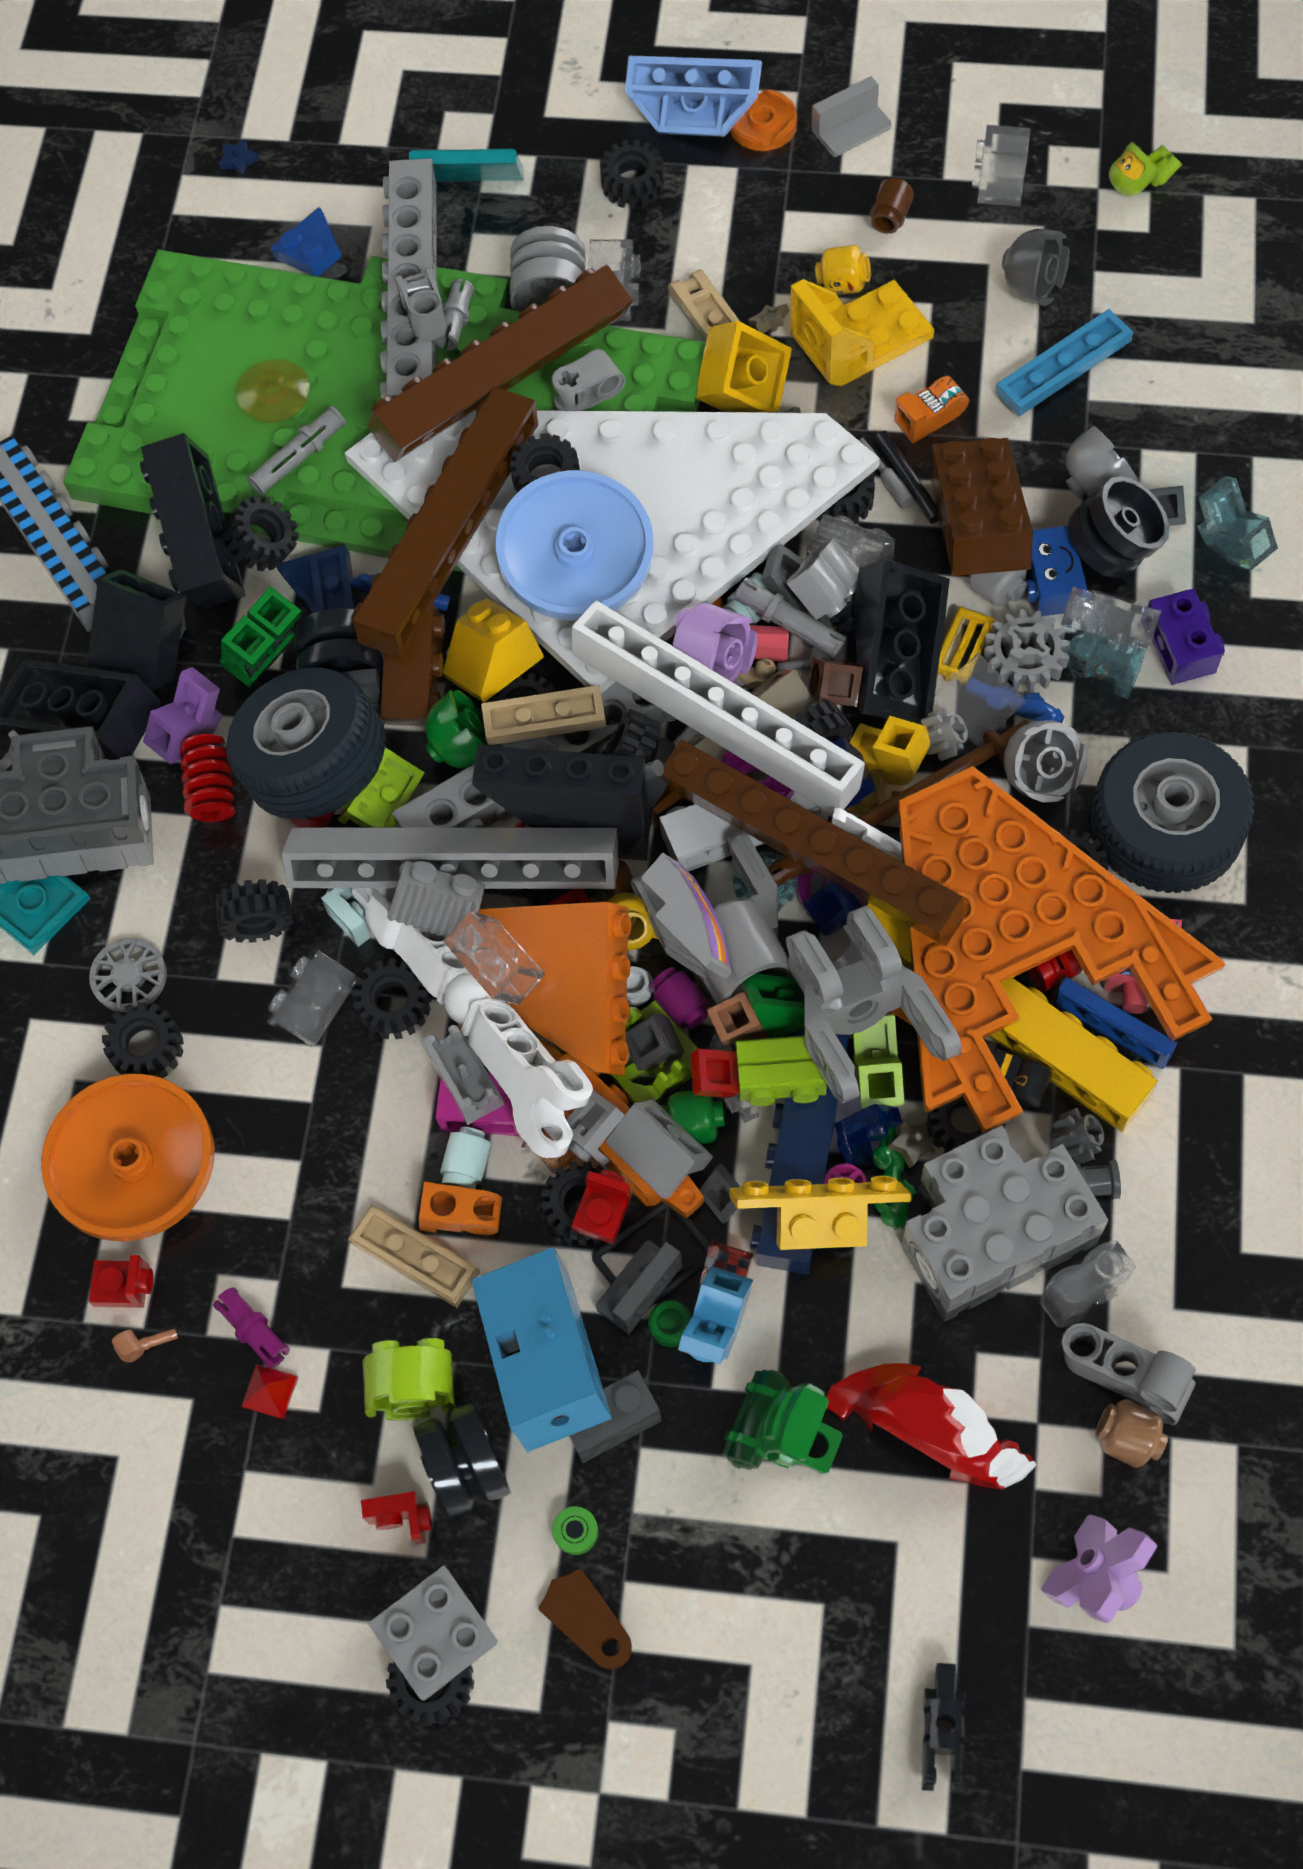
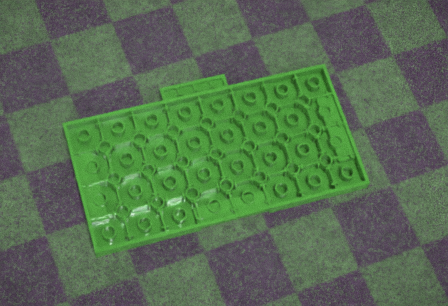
M158 250L135 305L139 316L95 423L87 422L63 481L71 499L153 514L149 502L150 497H153L152 488L145 481L140 468V462L144 461L141 447L185 433L209 455L226 521L244 499L248 498L250 500L252 496H259L261 501L266 496L271 498V505H274L277 501L282 504L279 509L281 512L284 513L288 510L292 514L288 521H296L298 527L294 530L299 532L297 541L332 548L345 545L348 551L389 558L393 545L400 543L406 533L409 520L347 462L345 456L347 450L371 433L367 424L373 413L372 407L381 399V381H387V374H383L381 367V351H387V344H383L381 334V321H387V314H384L382 309L381 295L382 291H388V285H384L382 277V262H388V259L371 256L361 284ZM437 267V286L442 305L447 302L451 284L455 279H462L459 291H463L466 280L474 286V293L468 306L469 319L467 324L461 329L458 346L456 349L448 351L449 338L446 339L444 349L437 346V364L446 358H450L451 361L461 356V351L474 340L479 339L481 343L491 337L490 333L501 323L508 321L511 325L519 320L518 316L522 311L504 308L510 290L509 279ZM607 326L507 391L535 400L537 411H557L554 406V397L557 391L552 385L554 372L560 367L584 357L589 352L600 349L606 352L623 373L626 382L618 395L604 400L585 411L697 412L700 400L696 399L697 382L706 342ZM330 406L336 408L344 417L346 425L343 428L341 427L323 443L324 447L319 453L313 452L289 474L270 488L264 496H260L250 486L247 477L257 471L276 452L298 435L297 431L301 426L310 425L327 411V408ZM319 429L318 431H316L311 437H309L304 443H302L300 447L304 448L309 442H311L316 436H318L322 432V430ZM293 454L288 455L271 472L275 473L293 457ZM250 524L254 533L269 536L259 526ZM457 565L453 569L455 571L463 572Z

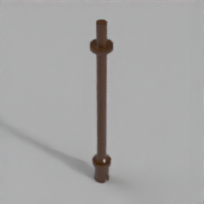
M1024 720L1000 735L991 729L987 730L982 736L983 745L864 813L858 819L874 827L898 813L899 800L972 766L976 767L990 758L1003 763L1004 751L1009 739L1020 727L1028 724L1029 721ZM786 855L766 866L777 884V888L798 875L804 877L812 872V870Z

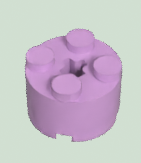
M700 603L691 610L683 609L679 612L675 621L677 631L672 646L738 686L739 684L735 683L734 680L740 673L747 675L755 658L758 638L757 632L750 629L749 623L753 622L749 617L710 603Z

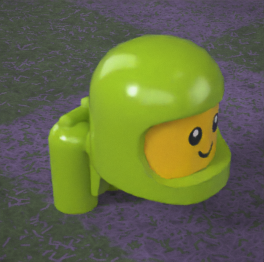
M1131 142L1121 157L1112 164L1109 178L1111 184L1119 193L1125 196H1135L1141 193L1150 183L1154 187L1165 184L1182 164L1164 145H1161L1152 154L1146 156L1136 144Z

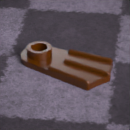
M579 1569L569 1575L551 1580L548 1591L538 1607L539 1611L599 1667L615 1670L624 1666L632 1654L631 1639L583 1570ZM611 1640L617 1641L620 1644L618 1653L614 1656L605 1655L603 1653L605 1643Z

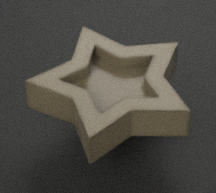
M787 304L777 307L766 305L759 314L748 319V322L752 328H757L761 333H765L769 329L771 332H775L778 329L777 327L784 326L782 319L790 310Z
M901 1118L895 1121L896 1138L887 1148L901 1153L909 1168L916 1163L920 1156L932 1155L936 1152L926 1138L927 1123L913 1126Z

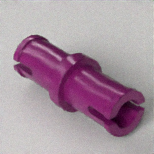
M231 1287L223 1291L218 1296L223 1303L215 1300L213 1306L236 1330V1338L241 1343H248L264 1361L267 1368L279 1365L285 1359L280 1353L288 1355L290 1349L268 1327V1319L262 1312H255L241 1297L236 1288Z

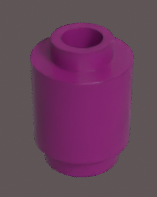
M670 967L661 972L651 983L650 990L654 993L653 1000L678 1028L689 1027L693 1029L708 1017L707 1009L710 1005V1000L685 972H678L675 967Z

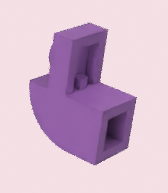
M193 667L181 671L173 703L150 711L143 743L169 764L181 760L182 757L179 749L181 743L186 738L199 734H214L222 719V714L215 709L220 688Z

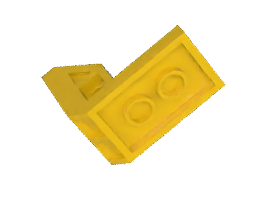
M805 279L791 285L790 334L829 384L843 386L934 338L933 326L895 280L846 305L842 303L833 291Z

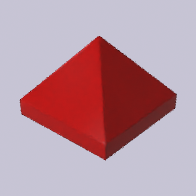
M256 1364L242 1403V1408L284 1420L299 1377Z

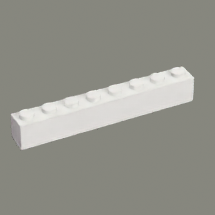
M595 600L572 626V655L832 815L834 814L835 807L844 810L860 790L865 762L599 601Z

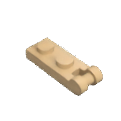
M699 269L691 273L690 278L682 282L676 280L668 284V291L675 304L680 305L705 341L707 340L709 327L739 321L703 270Z

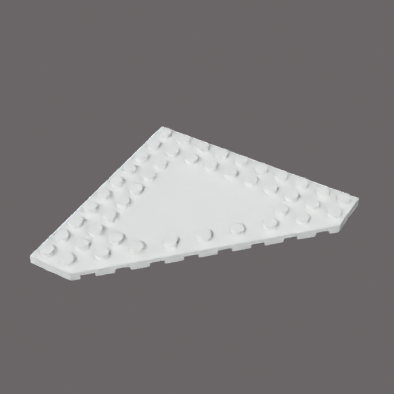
M476 411L395 463L372 432L345 452L346 460L409 520L412 514H417L420 510L428 487L431 484L435 485L441 475L445 459L448 456H452L459 445L462 431L466 427H470L476 417ZM537 411L538 427L533 433L536 439H540V434H547V437L552 439L553 434L560 436L561 442L565 439L568 440L571 448L574 447L577 452L580 471L599 473L616 480L629 489L645 508L653 531V559L651 568L638 592L627 603L616 609L615 612L663 641H667L676 633L675 621L681 610H691L700 603L712 604L765 561L773 547L778 544L784 545L879 468L880 460L878 456L827 413ZM544 464L533 469L530 474L541 478L548 474L559 472L561 468L551 464ZM510 472L456 565L498 605L524 619L535 640L585 687L600 685L602 694L616 681L572 655V626L576 621L551 618L532 610L511 592L501 575L496 554V532L503 511L517 494L516 490H514Z

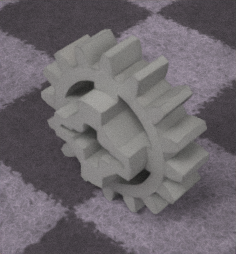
M1020 609L1019 618L1016 619L1011 614L1006 613L1003 624L995 621L992 625L991 633L986 634L983 659L989 661V674L999 672L998 683L1003 684L1010 680L1013 682L1012 690L1017 691L1020 684H1026L1029 692H1033L1035 683H1040L1045 689L1048 688L1050 679L1059 680L1063 668H1067L1070 656L1068 655L1070 641L1064 640L1065 628L1054 629L1055 618L1053 617L1046 621L1040 620L1041 611H1036L1033 617H1027L1026 611ZM1001 646L1004 647L1003 653L1008 656L1007 659L1002 654Z

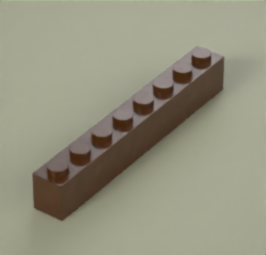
M608 264L596 271L593 268L587 269L575 280L576 284L568 289L564 285L560 286L547 297L548 301L541 306H538L536 303L530 305L518 316L519 320L511 325L508 321L501 323L490 333V338L482 343L479 339L474 340L461 351V356L453 361L450 358L442 360L432 369L430 376L423 380L420 376L412 379L402 388L403 393L392 399L388 395L380 399L372 407L373 413L367 427L394 463L476 411L479 403L483 399H487L493 387L507 391L624 316L634 299Z
M493 387L487 399H483L479 403L476 417L469 428L466 427L462 431L459 445L452 456H448L445 459L441 475L435 485L431 484L428 487L420 510L417 514L414 513L410 517L406 533L400 543L393 545L386 566L381 573L379 572L374 576L368 596L363 603H359L353 612L352 624L354 625L359 644L400 659L402 658L511 472L510 461H512L511 455L513 451H518L517 445L522 441L527 444L528 437H531L538 427L535 400Z
M682 739L664 764V773L661 777L673 792L736 828L745 831L750 836L945 947L968 913L967 906L961 895Z

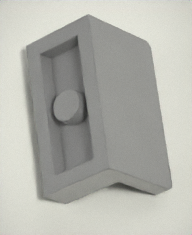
M872 76L812 105V132L833 157H837L891 129V120L878 106L879 84Z
M653 1099L634 1103L606 1140L607 1145L663 1199L670 1198L688 1174L703 1170L713 1158L702 1145Z

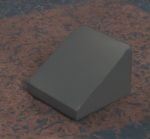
M1183 486L1149 489L1159 500L1166 512L1169 526L1186 524Z
M653 1013L626 1031V1043L638 1071L663 1063L684 1053V1049L668 1017Z

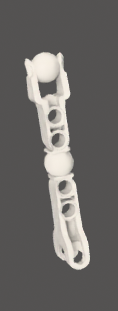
M351 888L352 895L365 911L364 919L379 944L387 949H394L426 990L437 998L439 1004H444L449 1017L462 1026L461 1032L464 1036H468L470 1047L511 1100L513 1118L519 1135L532 1151L541 1157L555 1158L563 1156L567 1152L573 1137V1132L565 1119L564 1110L587 1106L593 1091L590 1080L574 1061H556L549 1054L516 1011L506 1004L501 996H497L492 983L479 975L480 969L477 965H473L471 955L459 940L454 941L451 937L446 938L444 935L438 936L436 933H430L428 930L422 931L420 928H414L412 925L406 926L404 923H398L396 920L390 921L387 916L396 888ZM541 1128H544L553 1140L547 1138L542 1133Z

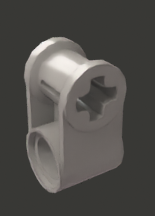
M431 266L426 267L425 272L409 277L395 276L403 308L407 311L416 337L425 341H433L440 338L446 331V321L437 282Z
M600 349L591 351L584 357L560 367L554 372L552 385L557 391L554 397V406L557 411H585L604 400L618 395L625 386V376L605 351Z

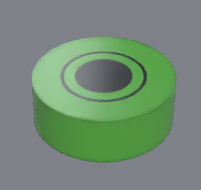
M578 1506L568 1507L562 1510L554 1519L552 1525L553 1538L557 1546L567 1554L581 1555L588 1552L595 1545L598 1538L597 1522L591 1512L585 1508Z

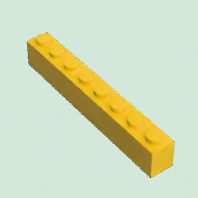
M868 903L867 906L874 912L894 943L902 966L912 971L908 925ZM1014 977L1002 982L1001 984L1020 1018L1018 1022L988 1037L1013 1055L1020 1057V1059L1037 1062L1048 1068L1052 1072L1050 1080L1052 1083L1123 1133L1152 1096L1158 1083L1150 1069L1138 1061L1131 1062L1118 1053L1116 1046L1107 1038L1094 1036L1083 1028L1081 1021L1067 1011L1060 1012L1049 1004L1045 995L1036 988H1026L1015 980Z

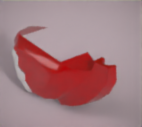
M906 1363L877 1365L849 1375L831 1386L825 1395L829 1399L826 1409L835 1413L841 1420L844 1421L854 1410L866 1422L871 1431L873 1423L952 1470L949 1479L1003 1490L1023 1480L1036 1466L1030 1454L1020 1451L1018 1443L1008 1439H997L985 1412L964 1390L941 1386L928 1378L918 1376L921 1366Z

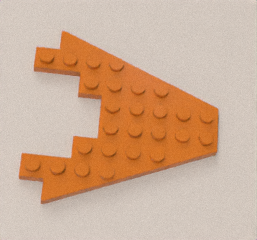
M972 766L899 800L898 816L902 863L961 895L968 909V913L946 947L908 926L912 971L921 976L956 1029L962 1047L960 1055L942 1061L930 1054L917 1033L923 1106L926 1113L963 1096L983 1134L1022 1115L1024 1111L984 1038L1018 1022L1020 1018L1001 983L1069 950H1072L1092 986L1129 968L1171 1042L1210 1023L1212 1018L1192 984L1221 971L1225 966L1223 960Z

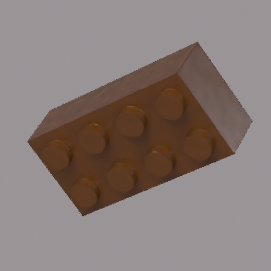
M991 437L976 441H949L942 444H932L931 484L952 576L1030 570L1033 529L1008 438Z

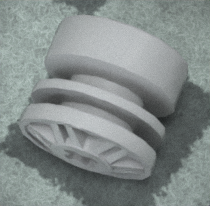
M540 226L526 230L514 239L510 248L511 307L513 310L523 311L534 303L541 306L548 301L547 297L560 286L564 285L568 289L576 284L575 280L586 271L585 246L577 235L567 229L555 226Z

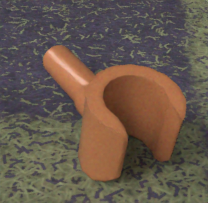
M175 1328L149 1337L146 1336L140 1340L137 1339L132 1330H126L116 1335L112 1339V1344L120 1359L130 1363L141 1357L144 1350L178 1339Z

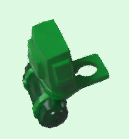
M771 1369L756 1370L752 1381L747 1382L745 1387L747 1394L733 1429L726 1434L725 1440H727L723 1456L737 1469H758L763 1459H767L785 1468L793 1467L799 1463L821 1474L828 1473L843 1436L840 1431L821 1422L829 1399L825 1397L822 1390L809 1383L791 1388V1383L778 1371ZM819 1432L826 1440V1451L820 1458H812L808 1454L816 1434Z

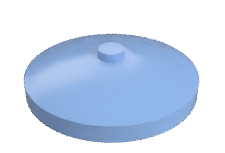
M580 470L548 474L521 489L503 511L496 532L498 566L511 592L523 604L545 616L560 620L577 621L595 600L615 611L638 592L648 576L653 559V531L651 522L638 498L624 485L610 477Z

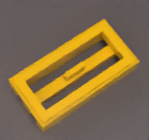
M960 606L958 607L941 645L937 678L940 674L945 676V681L952 683L953 680L960 681L959 686L967 688L985 648L986 634L991 633L995 618ZM964 618L970 620L951 665H944ZM978 624L984 625L964 671L958 670Z

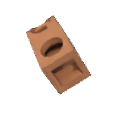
M745 991L707 1010L717 1034L725 1047L733 1043L736 1047V1041L768 1038Z

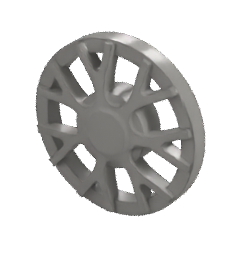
M135 938L121 939L106 946L94 959L89 975L90 986L96 998L105 1007L118 1012H126L124 1007L131 1004L134 1010H138V1002H145L148 1006L160 995L166 983L167 968L162 955L152 944ZM135 947L145 949L139 960L131 958ZM122 949L124 958L114 962L110 955ZM157 960L159 970L145 972L142 966ZM101 965L112 967L109 976H98ZM158 976V980H154L153 977ZM145 980L155 985L148 995L139 989ZM113 982L116 988L105 998L100 990ZM122 991L133 993V1003L121 1004ZM138 995L144 997L138 1001Z

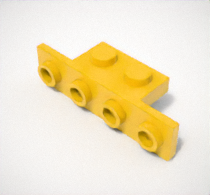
M875 1176L871 1178V1182L854 1183L855 1181L852 1179L841 1177L829 1179L828 1184H812L808 1180L791 1179L785 1181V1186H768V1183L762 1181H746L742 1183V1187L729 1188V1198L737 1209L777 1207L776 1245L780 1250L867 1246L868 1203L911 1202V1193L896 1178L890 1176Z

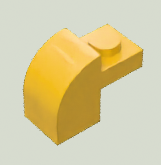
M889 716L882 730L860 723L845 751L865 762V770L881 774L883 783L906 785L912 781L930 748V738L926 726Z

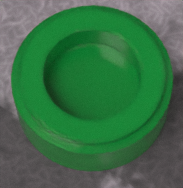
M673 1300L661 1302L653 1308L649 1315L648 1324L651 1336L658 1344L665 1347L679 1346L682 1334L692 1318L688 1308L682 1303Z

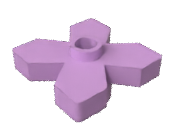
M1088 1515L1074 1536L1078 1553L1077 1558L1054 1567L1043 1584L1041 1591L1053 1602L1067 1608L1080 1601V1607L1090 1617L1104 1623H1109L1118 1610L1129 1609L1140 1598L1142 1584L1136 1571L1146 1566L1156 1550L1157 1544L1145 1533L1132 1528H1128L1117 1535V1530L1107 1520Z

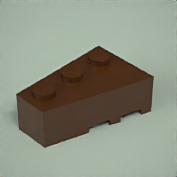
M434 603L402 658L384 653L381 719L387 725L425 726V718L429 709L441 698L440 692L437 691L439 677L443 673L442 644L445 633V619Z

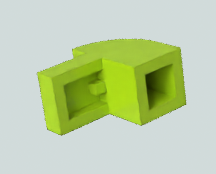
M887 1013L875 1025L864 1031L852 1034L854 1075L859 1087L858 1101L861 1108L905 1105L902 1062L898 1058L895 1014Z

